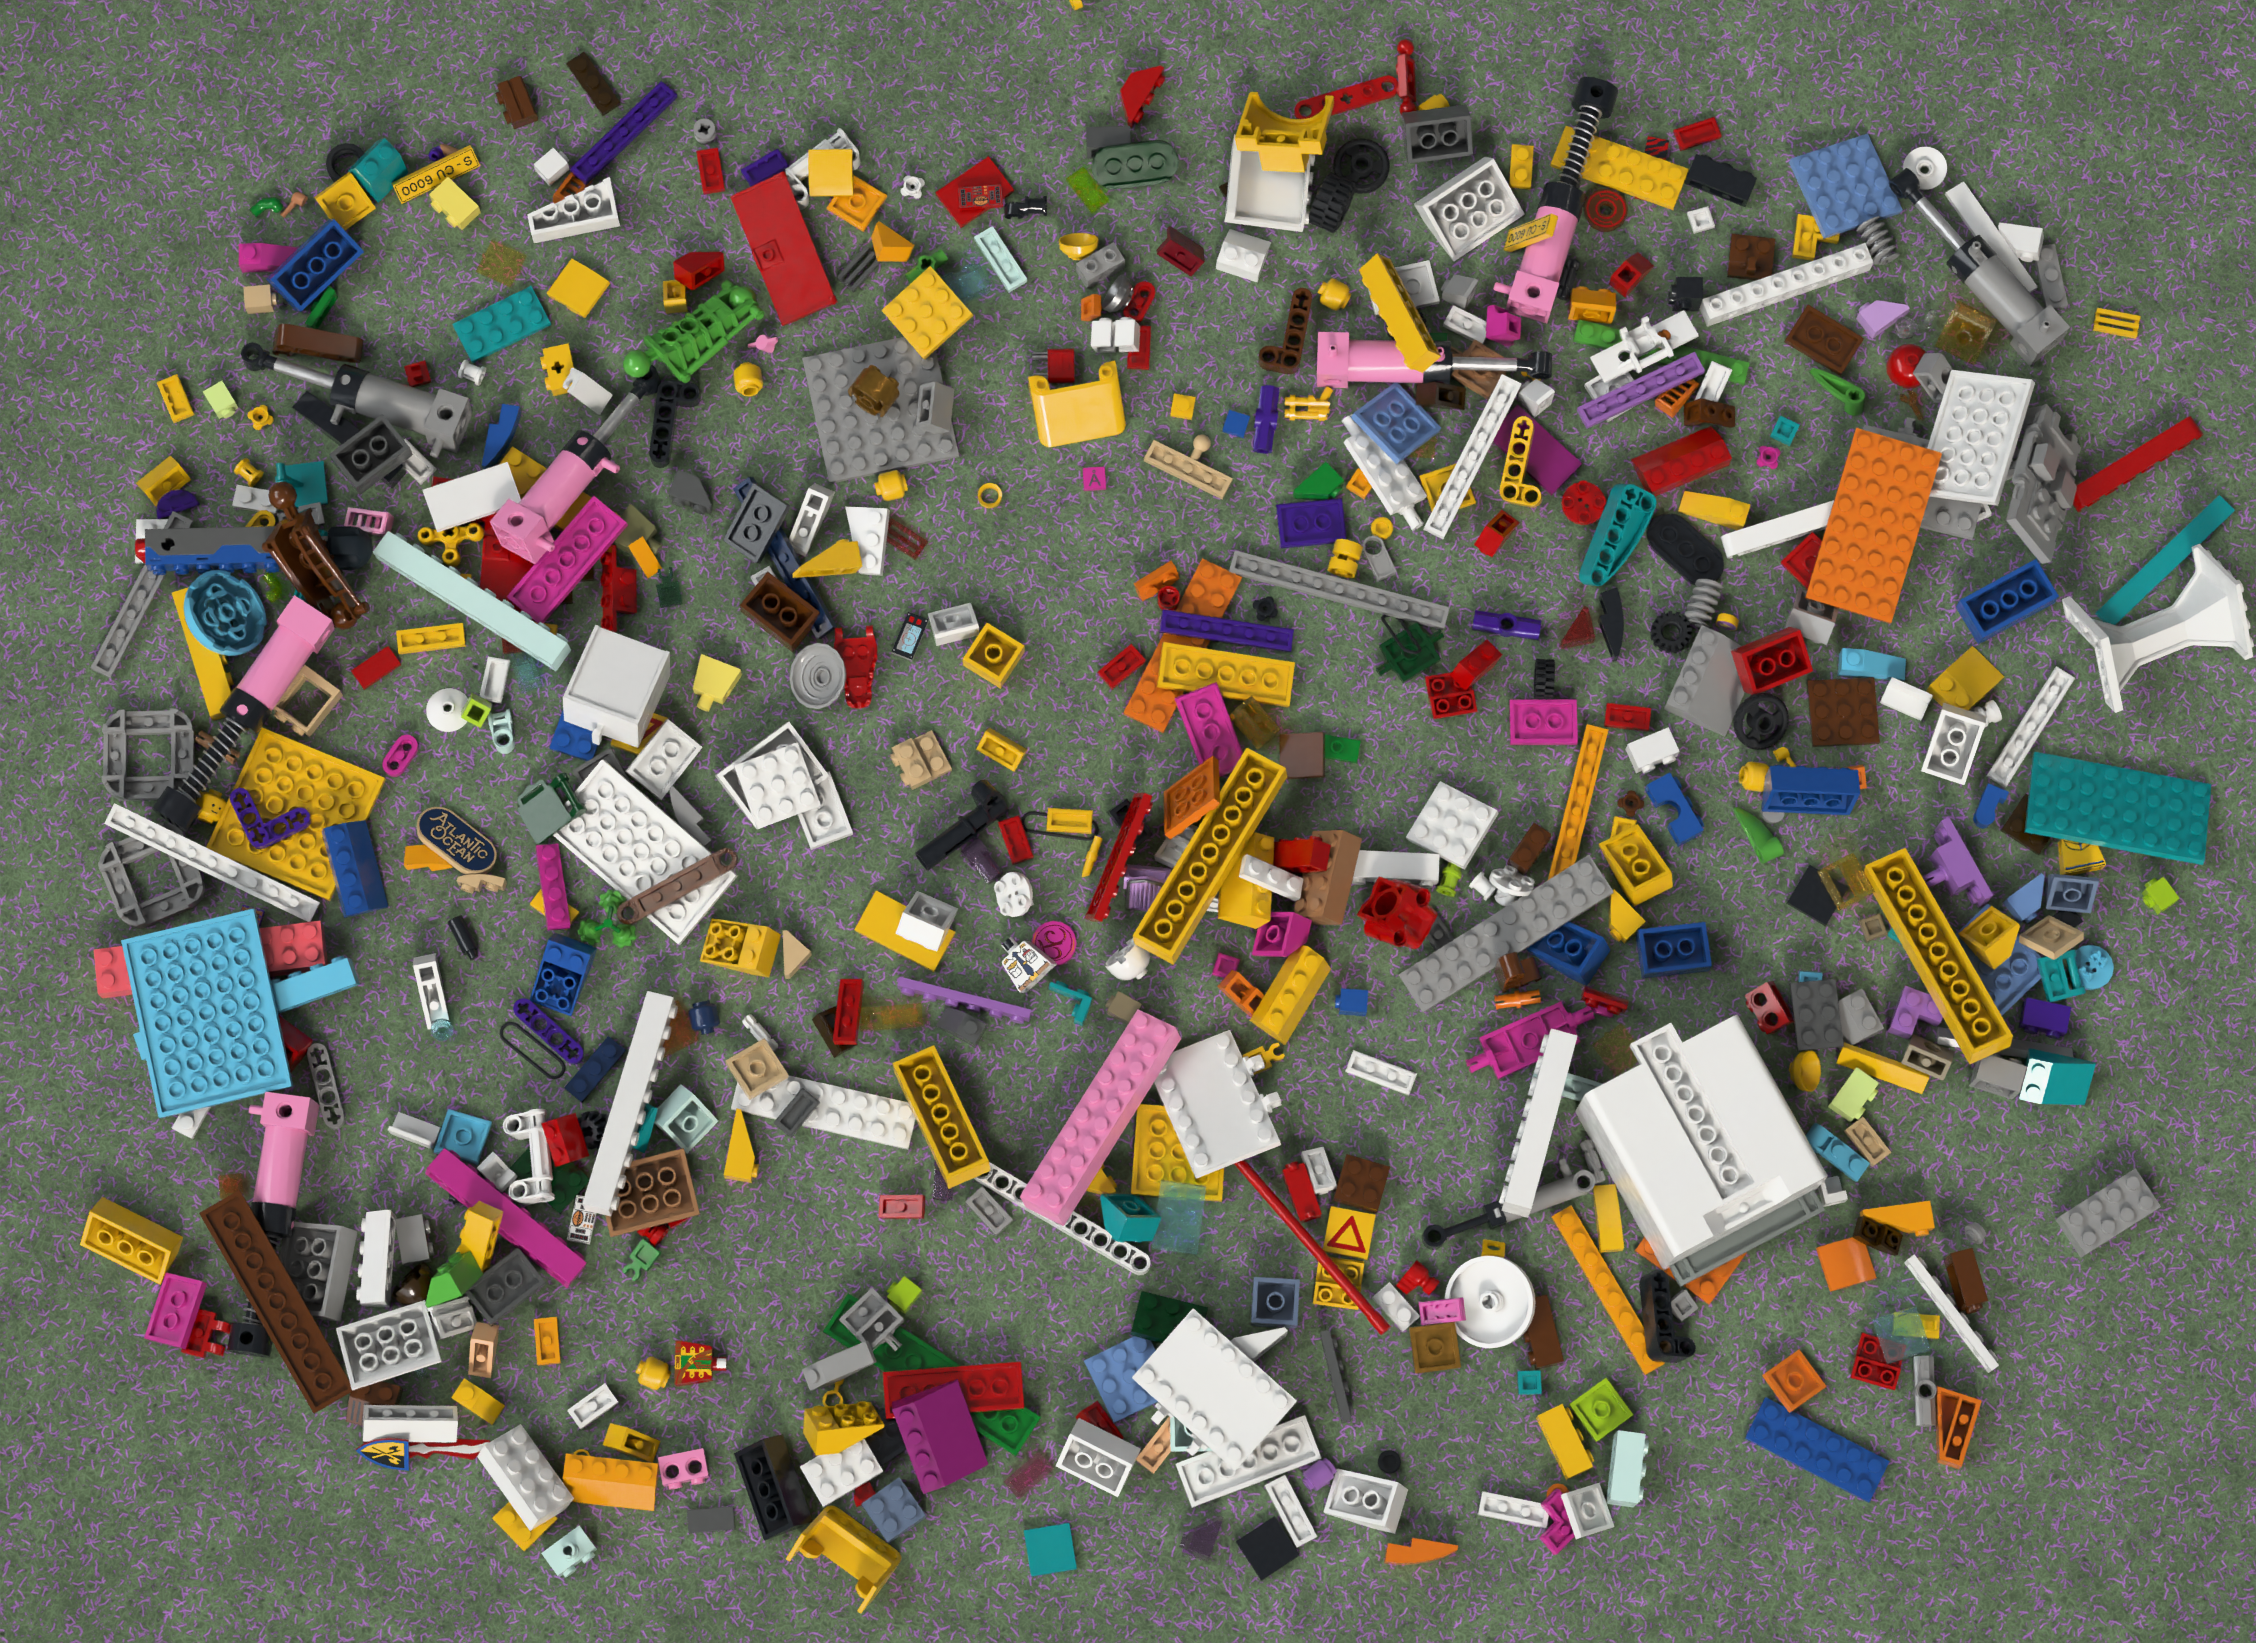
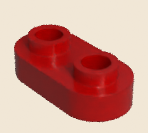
M1146 281L1139 282L1134 287L1131 301L1123 310L1124 317H1131L1137 323L1144 319L1155 298L1154 286ZM1146 291L1149 295L1142 297L1140 293ZM1132 310H1137L1138 315L1132 316L1130 312Z

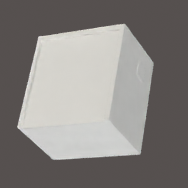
M595 625L563 696L564 721L593 731L592 742L594 744L600 745L602 735L639 748L670 677V652Z

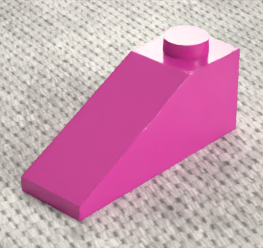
M265 243L239 244L240 269L242 273L274 272L298 247Z

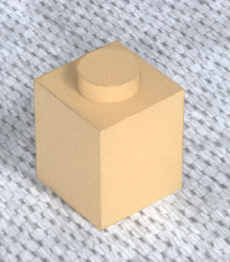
M270 284L243 287L245 309L248 314L274 312V305L278 304L276 291L273 292Z

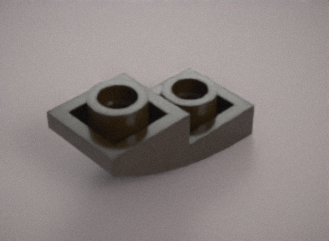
M1861 1216L1857 1218L1852 1237L1871 1248L1896 1256L1898 1255L1903 1235L1888 1225L1879 1226L1867 1217Z

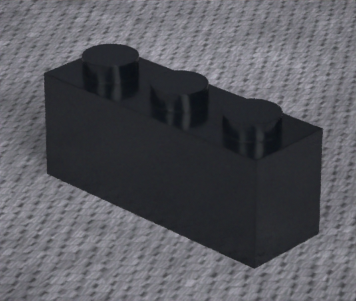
M1696 154L1684 184L1746 207L1757 178L1748 171L1734 169L1728 163H1718L1713 161L1710 156Z

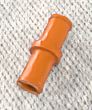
M1539 989L1524 992L1516 990L1511 994L1494 995L1495 1002L1504 1000L1503 1003L1495 1004L1496 1010L1516 1007L1518 1009L1523 1005L1540 1004L1541 997L1531 998V996L1540 995Z

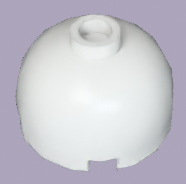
M1132 938L1126 942L1128 946L1120 951L1118 949L1106 962L1107 966L1105 967L1120 980H1131L1135 977L1140 979L1148 971L1146 967L1150 962V953L1135 945Z

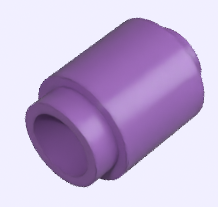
M1324 1458L1322 1461L1318 1460L1302 1473L1304 1477L1302 1482L1310 1491L1312 1489L1318 1491L1334 1478L1333 1475L1337 1471L1327 1458Z

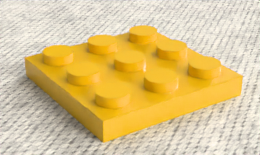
M931 266L882 309V312L923 359L930 356L974 316Z

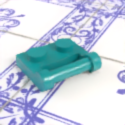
M2075 949L2068 950L2055 960L2047 956L2037 958L2047 1002H2054L2086 993L2085 986L2081 984L2075 956H2077ZM2062 959L2067 961L2073 985L2071 990L2069 989Z

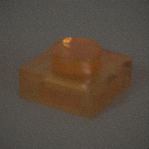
M241 1173L218 1176L220 1199H224L238 1190H241L244 1195Z

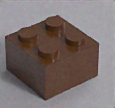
M1346 1154L1333 1201L1377 1214L1390 1166Z

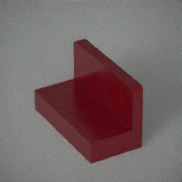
M1169 226L1167 228V239L1157 248V255L1189 276H1192L1205 262L1203 247L1173 227Z

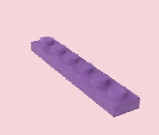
M1693 352L1577 407V412L1586 429L1703 374L1705 370L1696 353Z
M899 976L897 987L904 995H923L924 1000L936 1002V999L943 1000L945 1005L951 1007H958V1004L967 1006L968 1011L980 1013V1010L987 1011L989 1016L995 1018H1002V1015L1011 1017L1012 1022L1024 1024V1021H1030L1031 1009Z

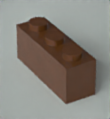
M1548 1295L1535 1297L1534 1316L1531 1324L1522 1336L1525 1343L1529 1342L1531 1350L1527 1352L1529 1363L1535 1366V1370L1562 1364L1564 1359Z

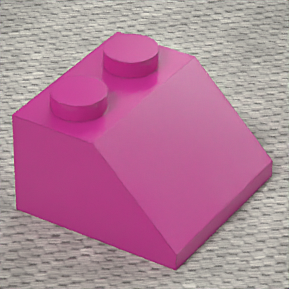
M1271 912V920L1257 930L1252 955L1287 957L1307 942L1312 920L1295 912Z

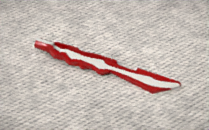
M457 1439L456 1442L452 1443L409 1442V1459L416 1455L428 1459L433 1453L474 1460L484 1445L488 1444L490 1440Z

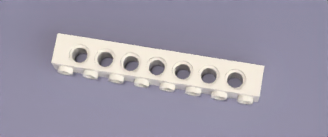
M1866 243L1704 298L1700 311L1708 327L1870 271L1873 260Z

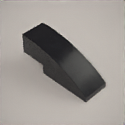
M1618 588L1601 592L1599 595L1604 615L1599 616L1598 623L1613 662L1617 661L1624 631L1623 609Z

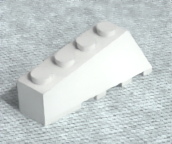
M610 177L594 186L591 185L584 188L585 190L577 194L564 197L565 199L555 204L551 203L527 214L533 242L539 243L619 227L620 223Z

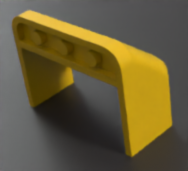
M831 1505L826 1506L801 1533L786 1558L790 1562L799 1551L805 1557L813 1559L823 1554L859 1581L855 1585V1589L858 1595L864 1598L863 1603L858 1609L859 1613H862L877 1596L902 1559L900 1553L841 1509Z

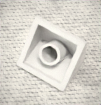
M971 603L928 613L936 646L979 635V625Z

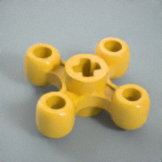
M474 522L466 527L455 526L440 532L429 527H423L418 531L417 537L424 546H431L435 542L444 543L445 551L442 554V560L447 566L456 567L461 562V555L457 549L458 545L464 539L474 542L480 541L484 537V529L480 524Z

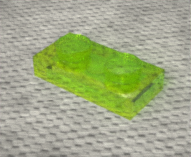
M1084 167L1066 178L1068 185L1091 214L1109 203L1108 197Z

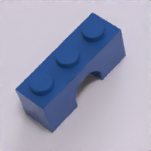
M1668 773L1647 784L1645 791L1655 808L1664 804H1670L1677 809L1678 818L1669 823L1667 829L1679 847L1701 835L1704 830L1702 828L1704 823L1700 816H1695L1692 811L1693 805L1689 797H1684L1680 790L1682 786L1678 778Z

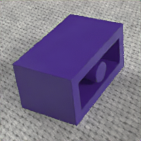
M2026 998L2022 1005L2019 1028H2024V1032L2029 1034L2043 1032L2049 1038L2059 1039L2060 1036L2063 1037L2067 1033L2071 1007Z

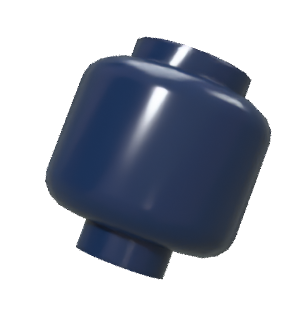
M710 1000L692 1004L693 1008L688 1012L692 1030L701 1031V1035L715 1032L714 1027L720 1024L717 1006L710 1003Z

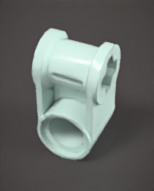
M510 708L506 709L505 712L495 714L489 712L488 721L495 747L498 752L508 754L515 747ZM502 738L510 739L506 745L498 744Z

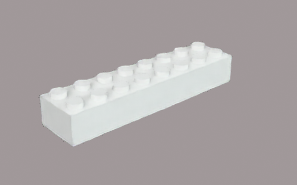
M1551 1029L1549 1035L1544 1034L1539 1051L1543 1053V1056H1538L1534 1074L1538 1076L1532 1079L1528 1095L1532 1096V1098H1527L1522 1117H1526V1120H1521L1516 1137L1520 1139V1143L1515 1142L1510 1159L1515 1162L1509 1165L1505 1181L1509 1182L1508 1186L1504 1185L1499 1203L1503 1204L1501 1211L1529 1217L1577 1035Z

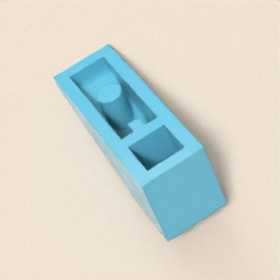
M1842 648L1839 653L1838 676L1874 677V679L1887 680L1893 677L1900 681H1905V658L1851 648Z

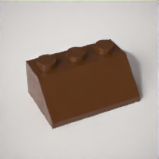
M769 572L764 575L739 605L741 613L792 653L808 635L820 614L818 610Z

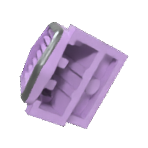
M1127 864L1123 889H1127L1126 908L1147 912L1170 875L1171 868Z

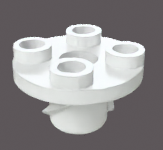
M1508 865L1504 869L1492 870L1489 876L1490 882L1498 888L1494 896L1495 900L1502 906L1510 905L1518 900V896L1530 895L1534 888V879L1518 873L1516 868Z

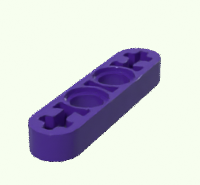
M525 998L515 1002L513 1010L517 1018L566 1062L575 1065L583 1060L584 1051L582 1047L535 1004ZM528 1004L530 1013L534 1014L535 1011L538 1013L532 1016L530 1022H527L526 1020L530 1017L524 1012L519 1014V1005L525 1006ZM539 1018L547 1021V1026L543 1030H537L534 1027V1022ZM560 1033L563 1035V1042L560 1045L551 1043L553 1034ZM568 1041L571 1042L568 1044L569 1048L573 1051L579 1050L577 1052L579 1055L577 1059L575 1057L569 1059L570 1054L565 1048L563 1052L560 1051Z

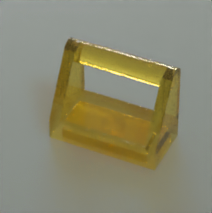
M1854 853L1817 871L1839 911L1867 899L1875 892ZM1837 868L1842 872L1855 896L1846 902L1843 901L1828 872Z

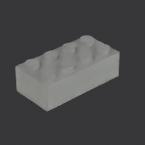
M2135 1168L2059 1216L2056 1222L2080 1258L2152 1214L2161 1206Z

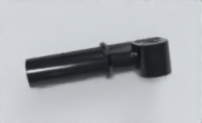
M980 780L972 788L971 795L977 806L965 816H959V821L915 852L917 859L926 870L932 869L969 840L977 839V835L1009 811L1002 794L988 780Z

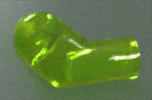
M268 572L262 578L270 587L266 597L271 603H274L282 597L283 588L274 574Z

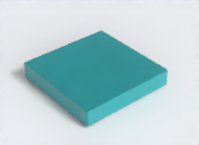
M1069 1523L1024 1530L1031 1577L1077 1569Z

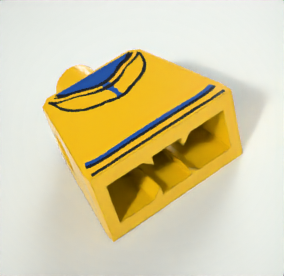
M2060 839L2058 842L2060 875L2073 876L2101 870L2106 866L2099 846Z

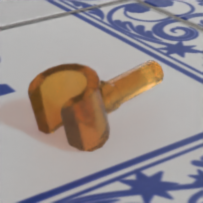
M1907 390L1909 400L1905 394H1900V400L1910 405L1918 420L1922 419L1923 416L1916 404L1917 394Z

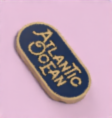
M431 807L420 814L416 825L418 838L454 868L465 875L487 874L492 870L497 857L493 843L457 814L444 807Z

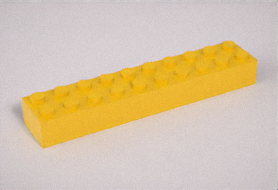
M1246 748L1220 791V804L1216 809L1209 811L1205 815L1134 932L1133 940L1135 945L1173 965L1175 964L1287 778L1285 767Z
M1903 848L1865 865L1864 879L1968 1063L1972 1064L2010 1047L2013 1038L2011 1031L1907 849Z

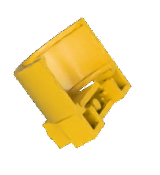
M1250 92L1235 135L1237 150L1259 151L1261 166L1264 171L1305 173L1309 154H1323L1327 141L1326 130L1334 107V96H1325V106L1317 115L1307 119H1291L1271 111L1262 102L1258 92Z

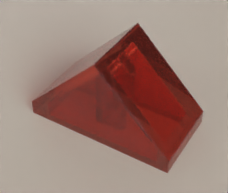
M1583 607L1562 639L1560 648L1567 649L1594 643L1595 634L1588 607Z

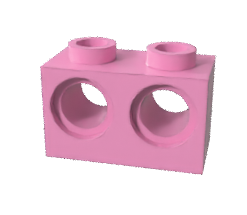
M703 1448L658 1457L662 1484L664 1487L668 1486L669 1490L683 1487L682 1483L691 1482L692 1485L705 1483V1478H710ZM693 1462H700L702 1464V1469L699 1473L693 1474L689 1471V1467ZM672 1466L679 1468V1474L675 1478L667 1477V1470Z

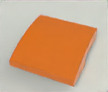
M1853 1237L1816 1248L1830 1292L1877 1278L1866 1245Z

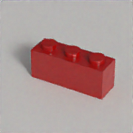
M1310 836L1309 839L1296 837L1293 841L1279 839V842H1274L1273 866L1292 874L1327 871L1331 845L1322 842L1323 839L1316 836Z

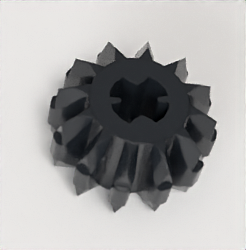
M597 1110L584 1112L581 1114L582 1117L578 1118V1122L587 1149H599L607 1124V1114H600Z

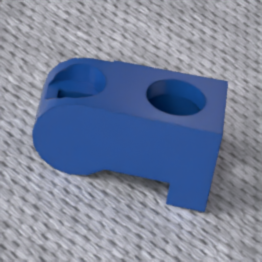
M1987 784L1973 817L1977 827L1984 829L1993 823L1998 802L2003 804L2009 792L1992 784Z

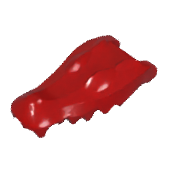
M873 625L866 626L865 632L867 637L843 638L842 628H835L834 649L838 651L845 663L847 673L844 687L847 705L851 708L861 709L871 704V688L878 658Z

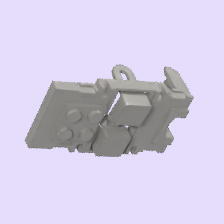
M2047 404L2027 408L2022 425L2025 434L2021 449L2014 451L2013 458H2018L2011 462L2009 468L2015 469L2012 483L2015 487L2006 516V522L2042 564L2052 561L2057 532L2062 530L2063 525L2061 522H2064L2067 508H2072L2077 489L2073 476L2077 474L2075 464L2081 451V447L2077 443L2078 438L2074 433L2062 434L2059 428L2061 416L2057 412H2053Z

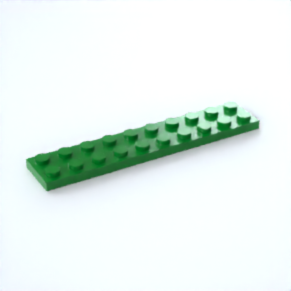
M849 1293L823 1330V1333L846 1348H851L861 1343L839 1321L858 1301L857 1298ZM900 1326L893 1334L902 1344L900 1348L898 1347L897 1351H894L887 1342L880 1344L873 1351L876 1363L873 1365L884 1372L961 1366ZM1025 1406L1024 1409L970 1413L978 1433L1015 1457L1041 1419L1040 1416Z

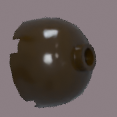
M424 1262L422 1265L418 1264L403 1277L405 1279L401 1283L400 1288L397 1285L393 1288L391 1295L403 1306L423 1300L426 1302L431 1278L435 1274Z

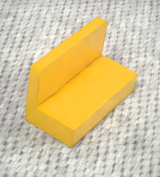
M169 456L136 484L157 507L158 501L165 493L182 488L191 479L180 464Z

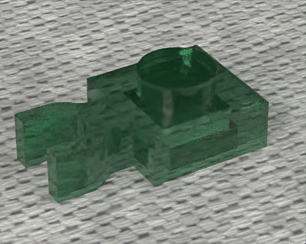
M669 567L670 573L668 576H662L661 569H657L659 579L663 582V584L656 585L660 608L681 605L682 598L679 582H672V567Z

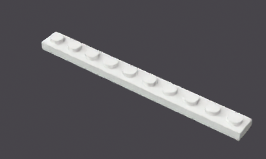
M115 803L104 823L307 922H311L320 902Z

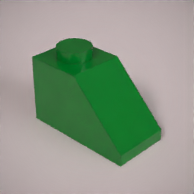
M1325 462L1294 489L1293 497L1295 499L1328 500L1331 496L1336 498L1343 491L1344 479Z

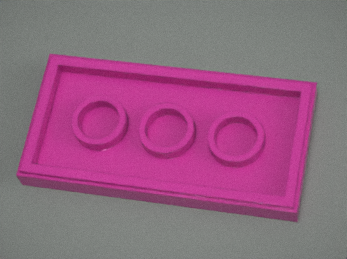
M1217 682L1174 698L1199 765L1211 756H1214L1219 760V777L1231 773L1241 758L1243 751Z

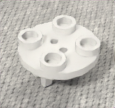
M1010 872L995 883L994 890L997 903L1003 915L1011 917L1022 916L1029 910L1030 906L1034 905L1032 886L1024 874Z

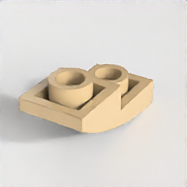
M470 874L457 878V883L461 886L460 889L471 894L474 891L480 892L483 884H485L486 889L493 892H498V889L504 891L507 885L505 878L487 874Z

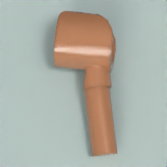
M295 192L291 202L280 215L285 218L296 204L303 207L308 197L300 192Z

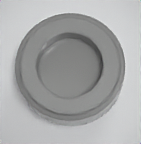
M1761 811L1763 820L1769 824L1779 823L1785 815L1784 812Z

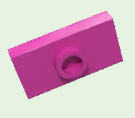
M1463 1297L1418 1302L1421 1325L1466 1320Z

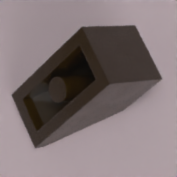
M1439 382L1417 383L1415 405L1428 408L1465 410L1466 388Z

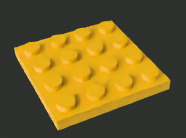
M1140 1104L1136 1116L1131 1195L1222 1202L1224 1168L1195 1178L1165 1107L1161 1105Z

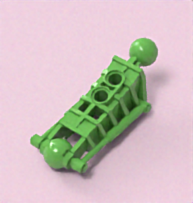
M729 280L724 281L721 286L722 290L704 304L701 303L694 312L685 314V318L678 322H672V326L665 330L660 329L658 333L652 336H645L644 344L648 350L645 352L633 350L627 353L623 360L625 372L631 377H643L649 372L651 362L657 359L659 362H663L679 381L683 383L689 382L691 375L727 345L734 335L754 318L760 320L764 317L765 312L759 307L754 291L746 286L734 285Z

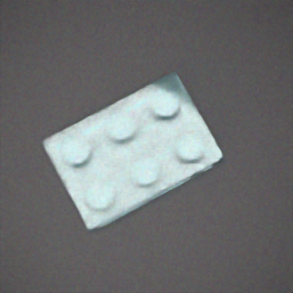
M1161 1180L1156 1213L1162 1219L1154 1236L1152 1249L1197 1255L1206 1186Z

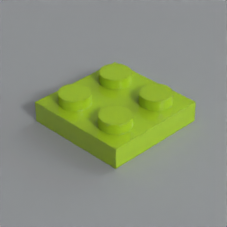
M1607 1378L1569 1404V1407L1595 1442H1598L1633 1416L1631 1410Z

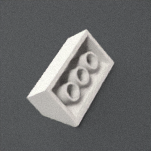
M391 1210L366 1212V1218H362L361 1230L365 1232L364 1241L360 1242V1255H363V1264H359L358 1277L362 1279L361 1287H357L356 1295L357 1300H360L362 1306L390 1307L396 1215Z

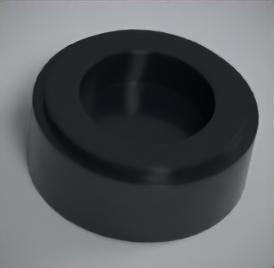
M1392 1450L1382 1452L1378 1458V1467L1386 1474L1395 1473L1401 1465L1400 1456Z

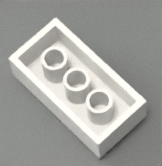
M521 1424L484 1445L477 1456L530 1531L566 1510L574 1499Z

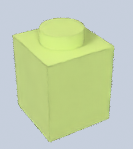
M223 381L203 391L219 419L231 417L235 410L238 409Z

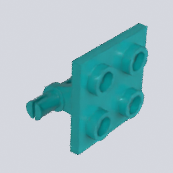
M324 461L293 465L276 463L277 476L275 477V482L292 484L297 493V499L294 504L296 508L318 502L321 505L328 504Z

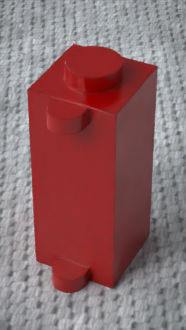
M1298 1161L1285 1165L1286 1169L1282 1170V1176L1298 1221L1302 1224L1320 1218L1322 1213L1305 1164H1298Z

